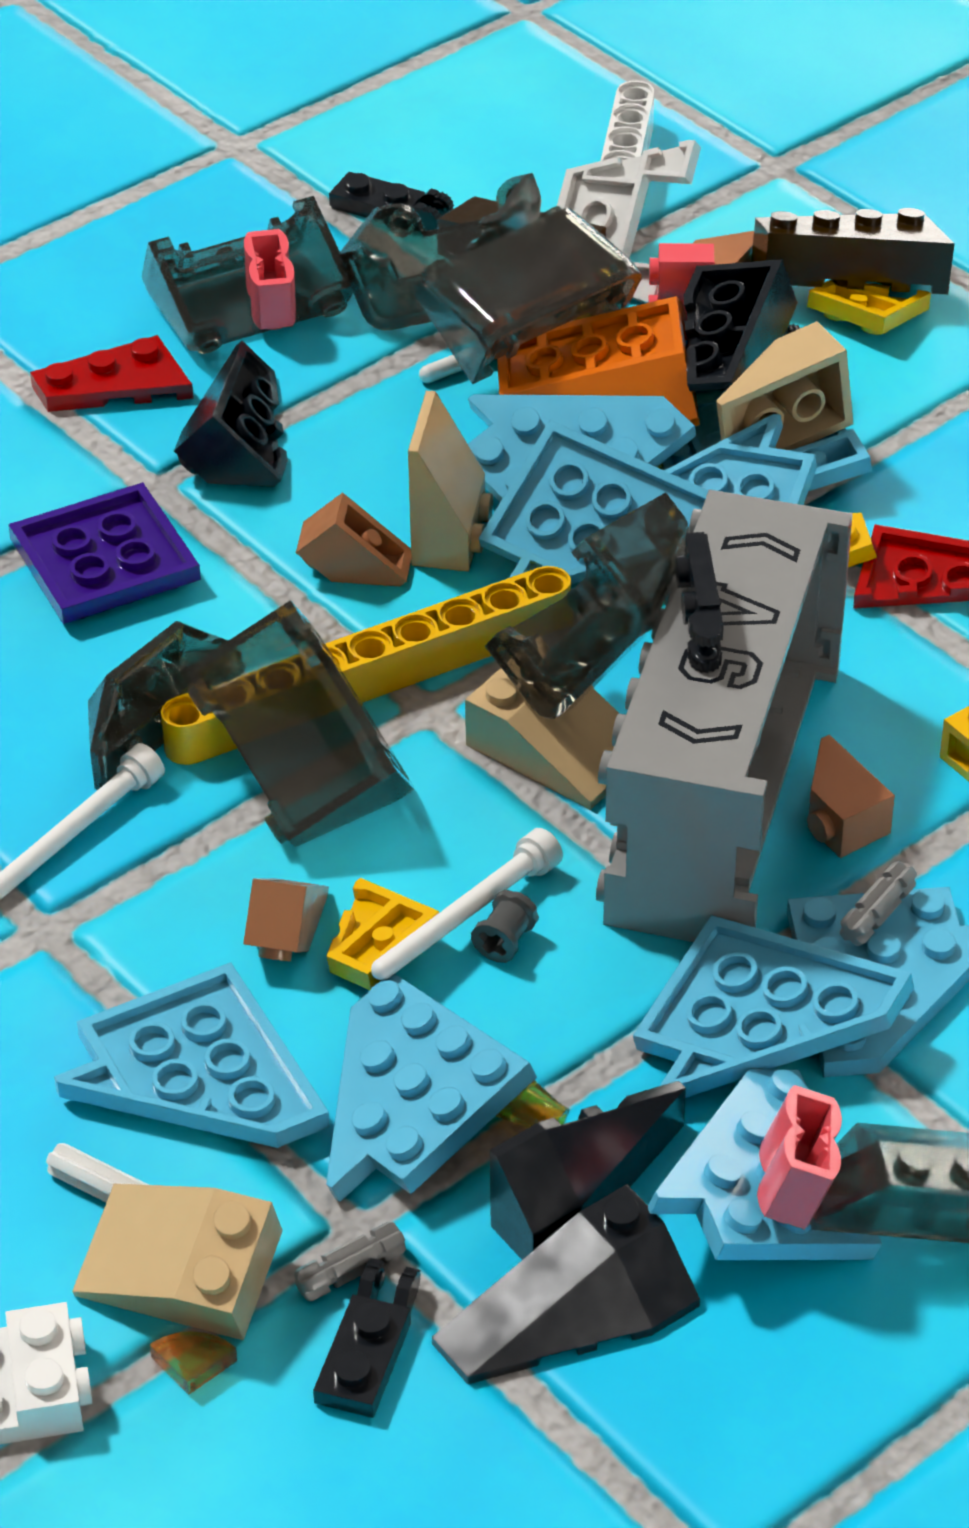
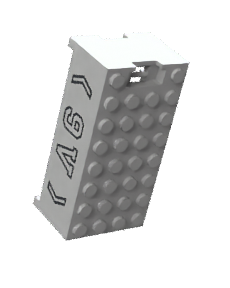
M710 489L702 510L694 508L690 519L689 533L704 532V534L708 535L724 626L723 640L720 641L722 664L719 666V669L708 673H700L698 670L695 671L694 667L691 668L687 654V643L692 638H690L688 625L683 624L681 595L682 592H687V589L677 588L675 574H670L664 594V605L666 607L665 609L657 608L653 619L651 637L654 639L653 643L644 642L639 659L640 678L632 677L628 685L625 701L627 713H618L615 719L612 733L613 751L604 750L599 765L598 783L606 785L605 822L617 826V832L614 833L610 847L609 863L611 865L601 870L596 888V901L604 902L603 925L689 942L695 941L711 915L756 928L758 894L749 893L815 679L836 683L840 669L853 513ZM682 541L680 544L678 556L685 553V541Z

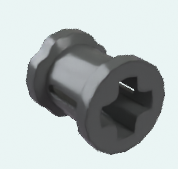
M503 890L497 894L492 902L493 911L487 920L478 922L471 932V940L474 947L483 956L495 962L506 963L512 960L518 951V940L521 935L532 930L539 920L537 907L531 899L520 892Z

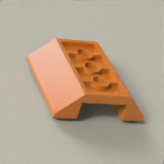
M677 296L496 339L499 395L664 396L693 425L698 426L700 421L695 391L690 392L687 386L685 340H688L685 332L686 313L684 305Z

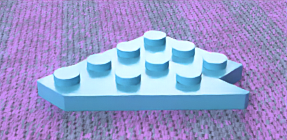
M473 394L468 398L470 408L489 426L469 442L468 446L485 472V488L499 502H501L549 420L555 421L655 467H658L696 436L695 425L664 396Z
M772 414L664 471L707 490L804 505L817 469L815 454L775 448L783 424L781 415ZM678 551L645 562L674 567L675 555L678 556Z
M549 420L481 533L479 542L481 547L518 563L510 577L539 567L555 566L566 571L571 578V584L679 551L681 542L685 541V533H689L692 512L694 508L702 510L709 490Z
M950 887L913 889L905 898L901 899L902 902L879 928L873 929L875 933L868 941L860 946H855L850 940H844L841 937L840 930L842 927L840 923L852 908H856L855 904L865 893L788 899L787 917L793 939L912 973L914 989L890 1029L818 1053L823 1078L880 1073L969 982V925L960 926Z
M711 915L634 1032L633 1038L637 1050L675 1062L660 1086L679 1081L686 1087L685 1098L741 1080L749 1069H773L890 1029L914 989L912 973Z
M231 962L77 1021L79 1038L93 1061L54 1076L56 1092L61 1098L275 1148L330 1127L329 1111Z
M396 974L387 980H381L350 1009L326 1185L334 1198L341 1202L376 1169L412 1194L537 1078L531 1064Z
M749 1069L655 1191L648 1205L650 1214H696L715 1260H873L882 1245L842 1159L840 1170L811 1223L805 1230L764 1217L760 1210L757 1191L765 1174L759 1157L760 1145L789 1090L794 1085L808 1089L799 1070Z

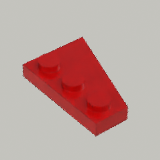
M158 335L140 338L132 343L108 350L95 351L90 355L63 363H53L46 368L30 372L32 388L48 412L104 407L109 399L126 397L134 398L135 404L152 403L151 395L176 393L177 400L194 399L192 383Z
M874 525L871 541L877 558L863 563L854 593L853 608L969 601V540Z

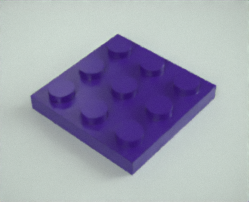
M143 482L8 524L12 543L63 624L201 580L199 563Z

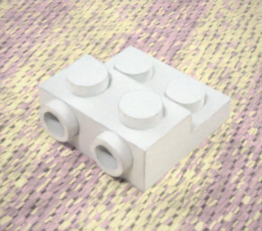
M67 1302L5 1311L7 1327L0 1328V1445L84 1431L81 1406L93 1404L88 1367L76 1368L74 1356L86 1354L82 1318L69 1319Z

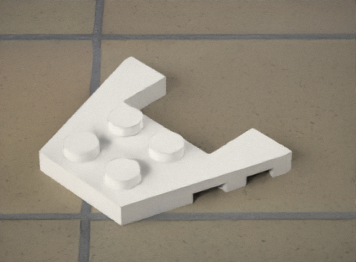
M695 140L679 142V147L661 150L659 147L644 150L641 156L625 160L615 157L566 169L554 215L606 227L605 285L643 304L648 303L649 295H657L658 285H649V264L629 262L649 182L657 181L692 185L701 147Z

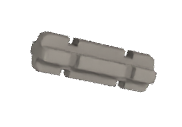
M897 861L882 874L883 877L877 879L855 904L856 908H852L841 920L842 928L840 935L844 940H850L855 946L863 945L875 933L873 929L879 928L902 902L901 899L905 898L916 886L914 879L917 873L913 867H906L901 861Z
M386 1222L369 1231L372 1237L367 1239L366 1235L363 1234L321 1256L322 1263L318 1264L317 1260H313L303 1265L294 1272L297 1289L305 1300L314 1301L331 1292L330 1285L333 1284L335 1288H339L361 1276L370 1258L382 1259L385 1263L403 1254L406 1250L405 1238L394 1222Z

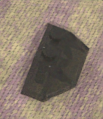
M175 621L104 677L88 700L90 756L94 788L96 790L100 789L117 774V767L120 765L121 756L134 745L143 743L156 751L164 744L161 709L168 700L240 674L237 644L180 621Z
M857 1122L837 1143L841 1155L840 1170L810 1223L812 1230L969 1243V1133Z

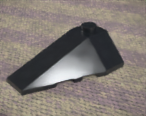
M782 259L696 266L684 294V306L687 311L685 332L688 337L686 371L687 386L690 392L727 390L776 339L786 333L798 302Z
M241 341L233 349L181 431L174 452L178 455L180 463L186 470L192 474H198L209 484L275 487L281 482L288 462L286 450L280 446L278 447L277 439L284 434L282 423L274 418L273 412L279 405L275 371L245 342Z
M675 1081L628 1095L616 1109L603 1112L597 1105L581 1109L578 1117L579 1120L563 1125L555 1118L547 1119L534 1124L490 1149L491 1227L523 1260L578 1212L626 1184L631 1187L684 1126L686 1087L681 1082Z
M626 1184L578 1212L432 1336V1345L467 1384H472L536 1367L539 1365L541 1358L572 1349H576L577 1354L581 1355L596 1351L598 1342L630 1334L632 1341L652 1336L700 1306V1298L665 1223L657 1214H650L648 1205Z

